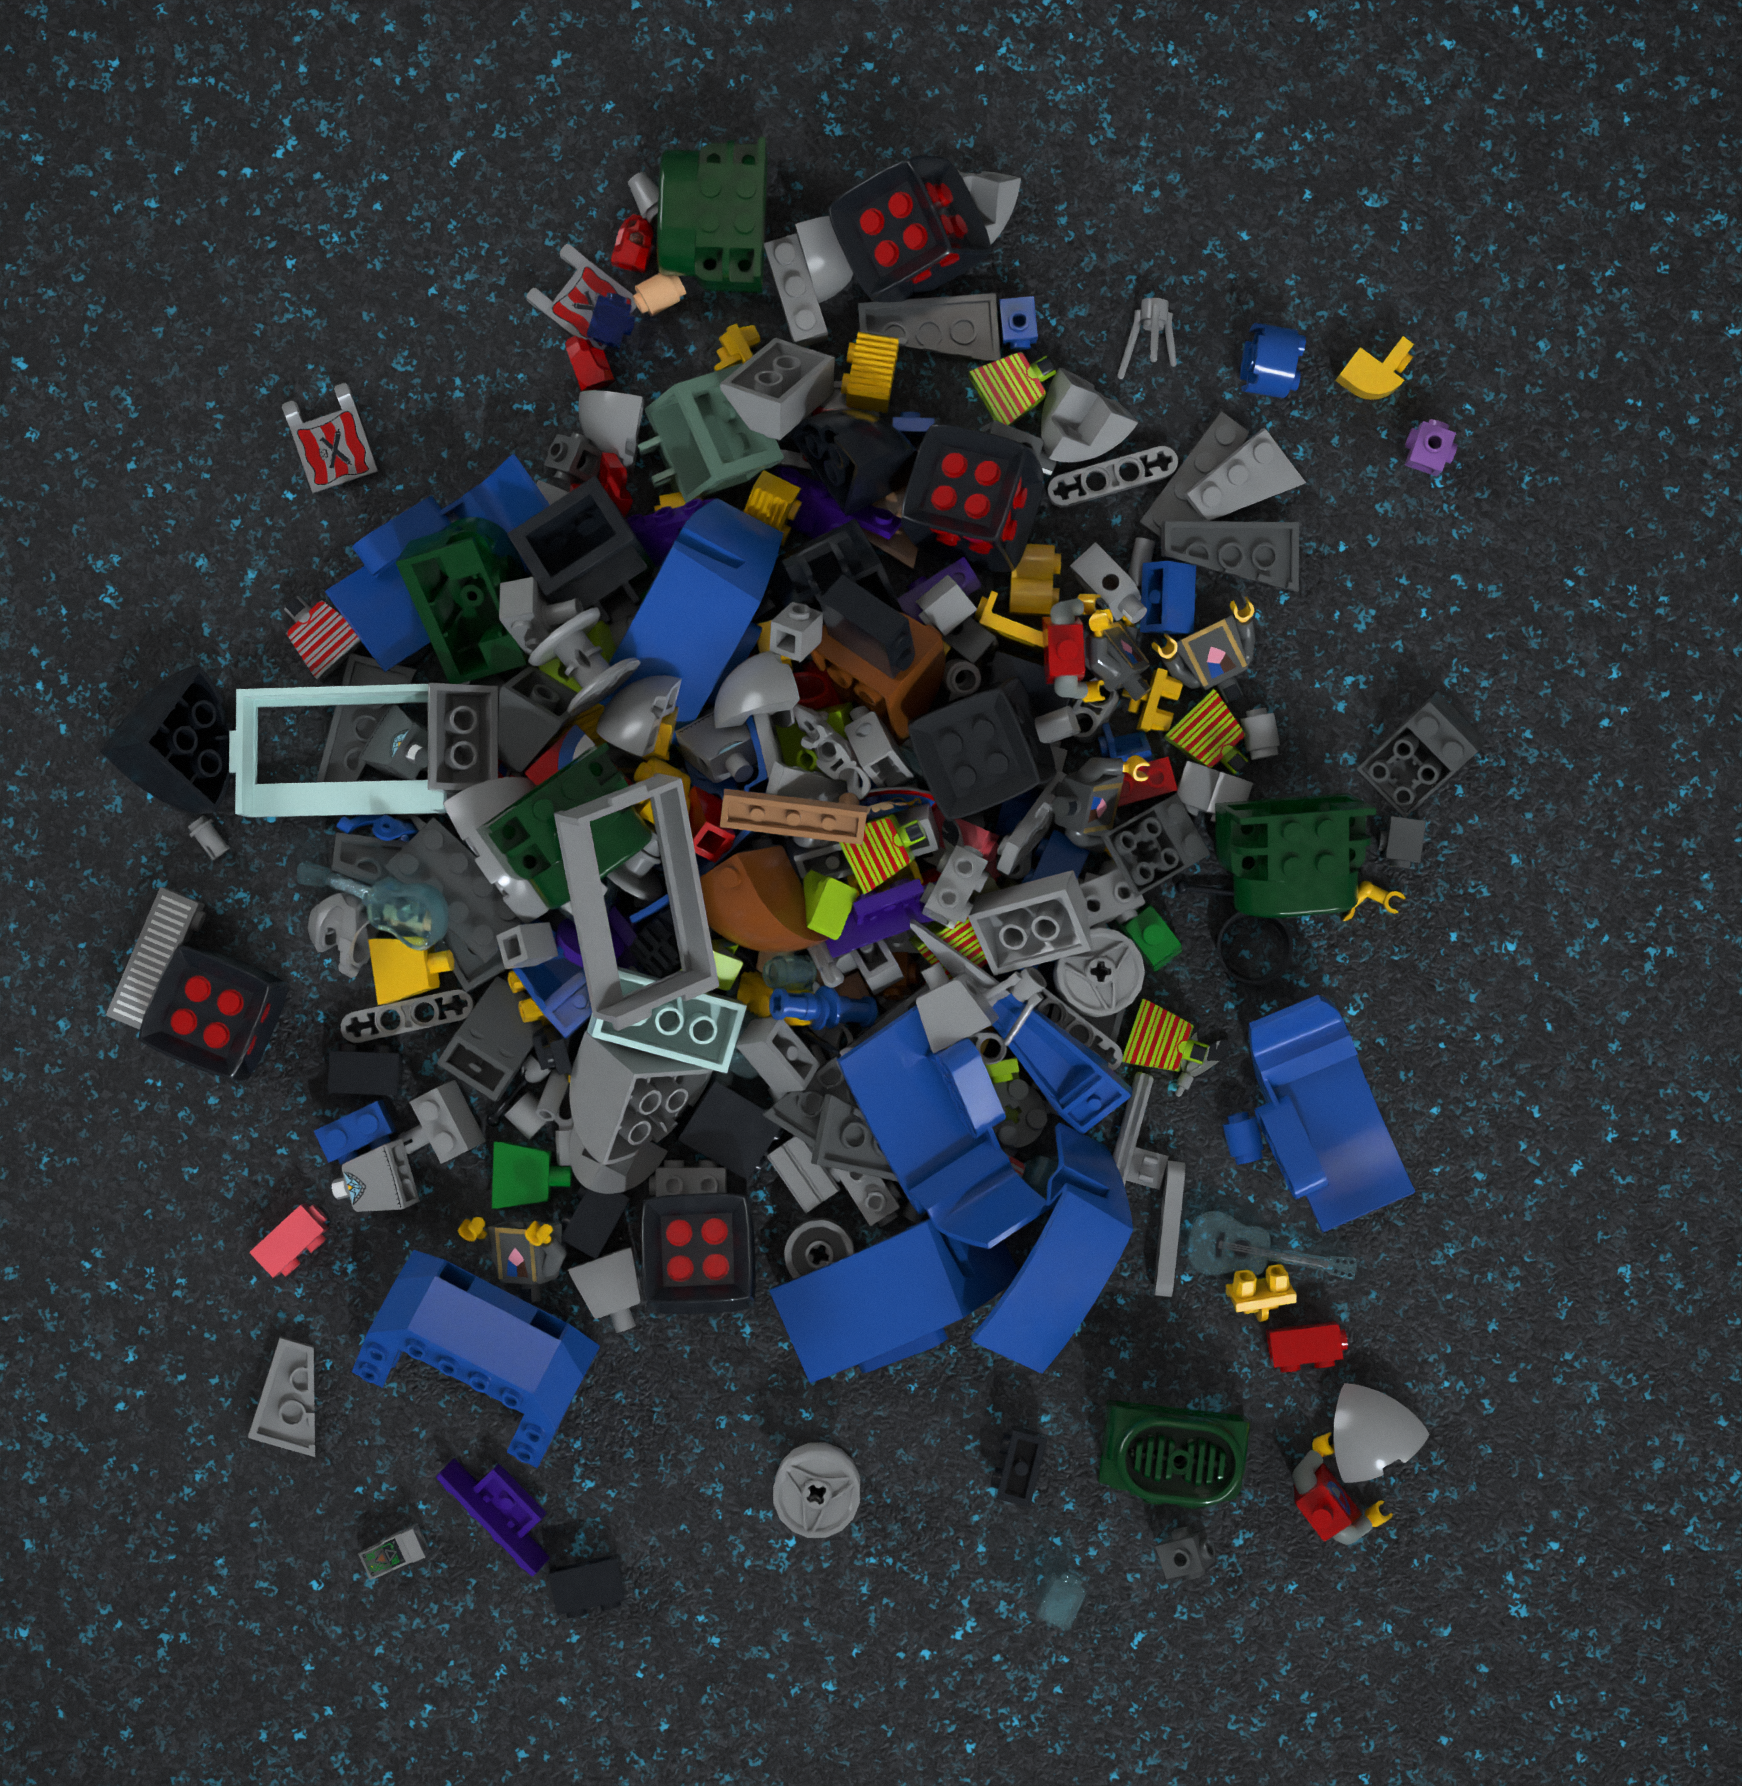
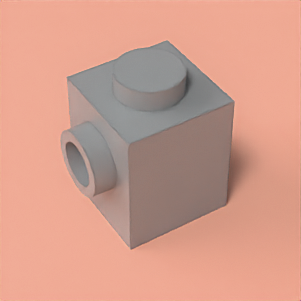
M949 575L945 576L916 601L923 610L918 615L925 625L929 624L934 628L937 627L944 636L977 610Z
M790 603L771 621L769 651L801 662L822 641L823 612L809 608L805 604Z
M550 922L518 925L496 935L505 969L536 966L558 956Z

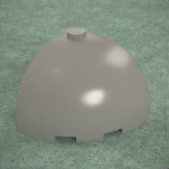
M520 777L488 780L457 793L444 801L443 805L462 841L466 840L471 850L479 856L474 860L491 884L495 883L499 891L505 896L503 897L504 902L525 924H529L547 912L549 908L545 906L528 880L513 879L505 872L476 829L536 787V785L530 779Z
M585 1031L572 1068L569 1093L573 1123L582 1144L601 1165L614 1164L638 1155V1148L651 1140H654L656 1143L659 1142L678 1125L675 1119L688 1104L692 1107L696 1104L713 1070L594 1038Z

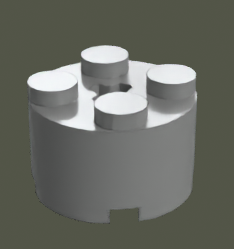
M821 1217L807 1219L800 1223L788 1237L784 1251L786 1267L790 1275L795 1279L854 1254V1244L848 1231L838 1222ZM820 1245L825 1246V1253L829 1255V1258H821L819 1262H815L813 1260L814 1254L810 1252V1249H818Z

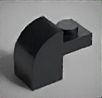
M586 1022L567 1039L552 1024L537 1030L532 1035L541 1071L555 1067L558 1075L572 1072L570 1062L575 1061L584 1032L588 1029Z

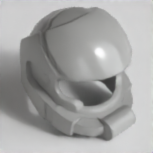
M337 893L324 899L311 910L308 932L318 952H325L338 945V950L340 951L338 969L342 974L353 978L357 976L361 966L368 962L370 958L368 939H377L381 923L377 917L373 916L370 904L362 897L352 893Z

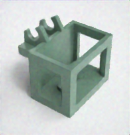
M742 363L674 384L644 409L653 429L647 433L650 439L637 445L639 448L638 452L641 457L659 452L666 467L665 471L651 477L654 488L670 484L673 492H681L687 503L693 499H703L751 483L759 478L763 470L768 471L784 459L776 439L768 438L764 434L750 430L720 390V383L742 366Z

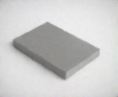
M769 713L753 714L768 779H770L774 760L786 765L776 724Z

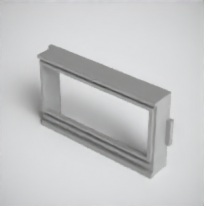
M656 773L654 777L572 809L554 813L593 1017L613 1023L614 1030L619 1031L651 1017V1009L678 997L688 1001L719 987L682 778ZM650 798L682 970L622 995L590 821Z

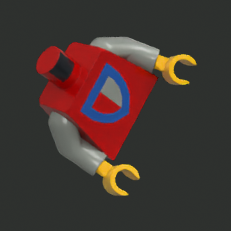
M1079 594L1075 599L1056 603L1051 608V617H1042L1045 684L1054 683V690L1061 697L1082 699L1085 703L1105 700V697H1102L1099 691V686L1105 685L1103 680L1081 682L1085 676L1083 623L1078 616L1081 614L1093 615L1096 611L1101 610L1095 608L1097 598H1101L1100 594Z
M1329 1432L1313 1440V1450H1310L1294 1469L1292 1474L1294 1502L1323 1541L1333 1537L1335 1541L1349 1545L1371 1531L1372 1527H1378L1391 1519L1393 1514L1391 1512L1387 1516H1383L1380 1513L1379 1506L1384 1503V1501L1380 1500L1367 1508L1365 1514L1362 1515L1323 1463L1322 1457L1335 1453L1334 1444L1329 1445L1328 1438L1332 1434Z

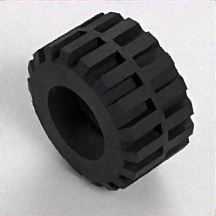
M670 905L642 929L630 948L631 953L649 973L661 979L682 969ZM709 926L711 940H715L719 934Z

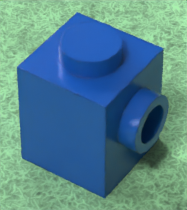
M1034 296L999 299L998 309L1002 347L1010 346L1011 351L1030 349L1031 344H1036L1038 339Z

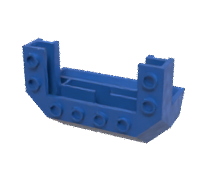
M413 1250L367 1332L352 1373L360 1376L366 1382L374 1383L383 1388L391 1369L395 1368L404 1351L412 1358L421 1360L440 1370L443 1374L452 1376L471 1386L474 1390L485 1393L502 1402L505 1406L523 1413L524 1416L507 1453L515 1456L523 1463H528L538 1468L573 1397L595 1359L600 1345L570 1324L444 1259Z

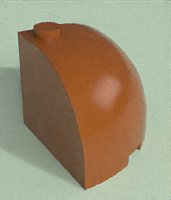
M899 612L909 620L915 657L908 669L905 671L901 670L892 679L830 637L825 624L822 627L821 643L810 653L820 671L827 669L828 675L834 681L831 686L846 703L854 701L858 707L866 706L869 712L875 711L890 730L900 748L910 737L908 722L912 718L928 712L941 685L946 662L942 635L929 624L924 626L910 616Z
M782 845L737 853L700 877L708 926L733 943L755 951L784 953L813 947L829 939L827 936L807 928L804 889Z

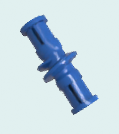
M821 986L815 994L801 992L800 994L787 993L785 989L776 988L771 995L769 1004L773 1019L782 1020L785 1017L810 1021L811 1027L814 1030H821L824 1026L833 1029L838 1023L845 1024L847 1022L860 1023L861 1027L870 1028L877 1017V1004L873 997L864 996L862 999H854L848 996H840L834 988H829L828 986Z

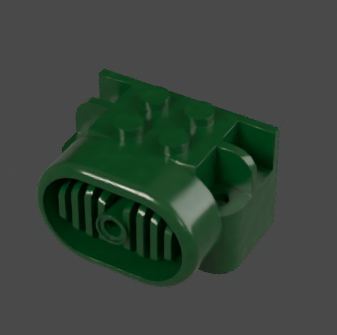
M759 137L758 145L735 144V140H727V143L707 144L700 151L665 150L662 153L659 173L657 264L658 270L662 275L694 276L700 287L712 292L763 293V243H765L768 170L766 137Z
M466 517L452 522L443 531L409 541L398 557L396 565L449 684H461L527 665L528 660L524 651L499 620L500 583L529 578L518 551L507 535V532L501 526L488 519Z
M606 743L590 747L476 829L505 872L513 879L528 880L542 902L549 909L559 908L571 901L554 813L572 809L629 786L624 779L626 777L621 770L618 771L606 754V751L610 749ZM633 805L590 821L600 880L637 854L652 839V832Z
M1349 793L1215 803L1216 857L1222 867L1233 873L1235 909L1249 916L1283 918L1332 914L1354 908L1358 903V868L1365 860L1366 846L1371 845V836L1366 834L1365 816L1376 815V808Z
M1107 1399L1098 1483L1108 1484L1111 1488L1129 1491L1130 1495L1142 1498L1145 1503L1159 1505L1164 1503L1177 1504L1184 1508L1197 1509L1198 1507L1212 1506L1220 1502L1236 1499L1240 1493L1242 1478L1245 1474L1250 1420L1245 1415Z

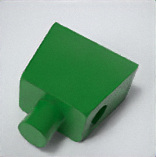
M1145 902L1137 910V917L1122 924H1119L1117 919L1114 921L1123 933L1133 941L1144 960L1156 972L1181 953L1182 946L1155 909Z
M507 1141L494 1142L492 1208L549 1201L551 1199V1186L571 1187L572 1167L553 1166L551 1150Z

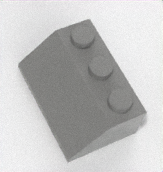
M774 338L720 383V390L750 430L764 434L768 438L781 440L834 393L835 357Z
M428 683V790L457 794L476 784L498 779V686Z
M1073 870L978 895L975 897L974 906L968 915L993 976L1087 952L1092 949L1086 900Z

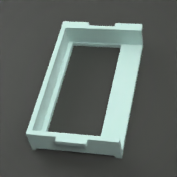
M428 684L236 689V731H229V773H236L235 814L245 817L447 813L443 802L447 800V793L428 790V780L257 784L258 707L428 703Z

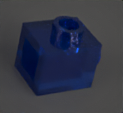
M607 292L606 297L598 295L587 331V339L620 349L624 334L631 336L636 316L631 315L632 305L626 304L627 298Z

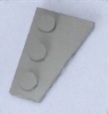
M1261 429L1183 495L1203 521H1210L1303 485L1306 482L1268 431Z
M774 760L766 794L838 803L839 797L847 791V783L844 780H834L825 773L806 771L794 765L790 767Z
M1058 770L1055 777L1049 782L1023 820L1018 822L1012 835L1004 837L997 851L1001 858L996 869L1009 875L1049 832L1055 817L1052 803L1055 798L1059 797L1062 781L1067 774Z
M280 1336L248 1438L315 1457L313 1345Z

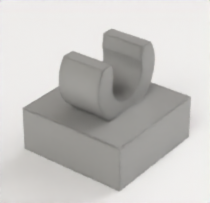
M1135 1147L1126 1181L1160 1190L1169 1156Z

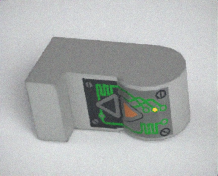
M417 1523L381 1540V1542L361 1551L358 1555L371 1580L411 1562L414 1563L426 1558L431 1551Z

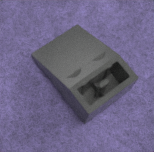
M1437 691L1386 739L1357 770L1406 818L1471 759L1486 740Z
M1177 794L1152 806L1101 836L1135 898L1210 855Z
M497 975L456 1032L436 1064L494 1101L500 1100L534 1047L532 1035L537 1030L545 1027L542 1025L541 1020L526 1023L522 1021L518 1008L519 1001L530 999L531 997L523 991L513 993L509 983Z

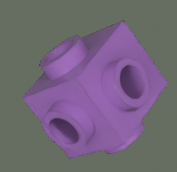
M1430 419L1429 423L1423 421L1417 429L1412 428L1405 443V448L1410 450L1404 465L1437 477L1443 471L1445 462L1451 464L1455 456L1458 444L1453 443L1456 433L1448 430L1449 425L1434 419ZM1428 443H1431L1434 446V449L1431 448Z

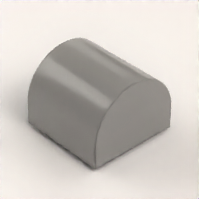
M1070 706L1035 718L1036 731L1040 742L1051 744L1078 734L1081 731L1077 718Z
M530 1091L505 1114V1117L528 1140L548 1122L536 1115L535 1112L539 1100Z

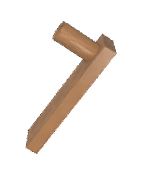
M724 789L720 827L863 845L867 806H860L858 797L853 793L842 794L838 799V803Z

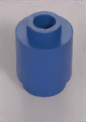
M1248 1111L1227 1116L1229 1122L1222 1124L1230 1157H1234L1236 1165L1262 1159L1261 1150L1264 1149L1256 1116L1249 1117Z

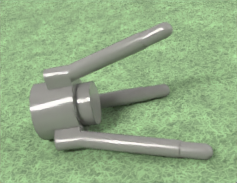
M1145 298L1141 301V310H1135L1134 323L1117 375L1119 379H1123L1141 324H1143V329L1151 331L1150 360L1152 362L1157 361L1159 331L1165 328L1170 365L1173 367L1177 365L1172 330L1173 313L1168 312L1169 302L1167 300Z
M1032 966L1025 967L1020 973L1014 972L1008 979L982 994L988 1000L1009 988L1012 995L1020 1002L1028 1000L1027 1005L1004 1039L1003 1044L1005 1046L1011 1043L1033 1008L1043 999L1040 992L1047 984L1042 974Z

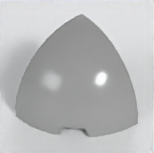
M958 170L980 213L990 243L992 244L1006 226L1013 212L1021 178L982 171L980 174H967Z
M829 216L795 224L796 233L818 303L826 301L839 293L851 281L853 275L837 240Z
M1059 367L1050 384L1044 402L1041 420V436L1044 440L1043 447L1047 457L1054 461L1079 462L1089 460L1108 452L1121 443L1133 431L1138 421L1115 399L1111 400L1097 392L1092 383Z
M589 390L580 392L578 412L584 436L591 439L590 445L605 453H615L622 465L626 467L627 474L633 475L639 450L637 445L640 444L638 434L645 405L643 397L610 391Z
M765 651L746 659L731 671L722 683L715 701V729L743 725L748 717L753 714L792 710L800 700L792 670L789 664H782L781 655Z
M665 675L651 676L627 685L604 708L596 726L597 733L607 742L630 753L643 757L653 752L662 717L674 712L682 679Z
M574 1124L569 1146L570 1163L577 1180L584 1187L603 1194L620 1193L639 1185L656 1170L668 1152L649 1141L638 1148V1155L614 1164L601 1165L582 1144Z
M1344 1383L1338 1398L1334 1419V1449L1337 1466L1343 1482H1362L1380 1477L1384 1474L1383 1468L1398 1459L1403 1463L1411 1459L1430 1435L1416 1415L1386 1394L1361 1385Z

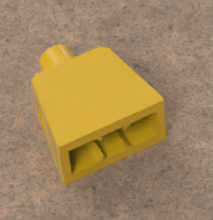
M368 939L378 1005L396 1003L436 989L440 986L438 973L454 970L452 952L450 950L435 952L432 939Z

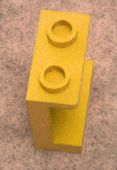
M991 591L989 598L982 596L974 620L980 621L979 624L995 637L1044 655L1043 632L994 614L992 609L998 595L997 592Z

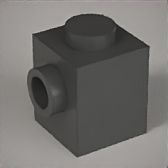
M1394 816L1386 818L1385 830L1379 831L1377 850L1382 851L1381 859L1390 860V867L1410 869L1411 863H1420L1426 821Z

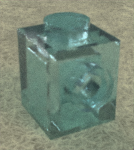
M1063 1572L1061 1576L1052 1573L1036 1608L1037 1617L1069 1631L1086 1595L1085 1588L1080 1586L1082 1580L1066 1572Z

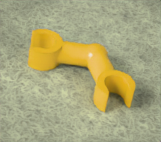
M1363 881L1358 886L1357 905L1350 909L1341 921L1351 919L1354 916L1355 908L1367 897L1381 903L1387 912L1394 914L1399 912L1389 906V899L1392 896H1397L1401 899L1406 898L1401 892H1388L1369 881Z

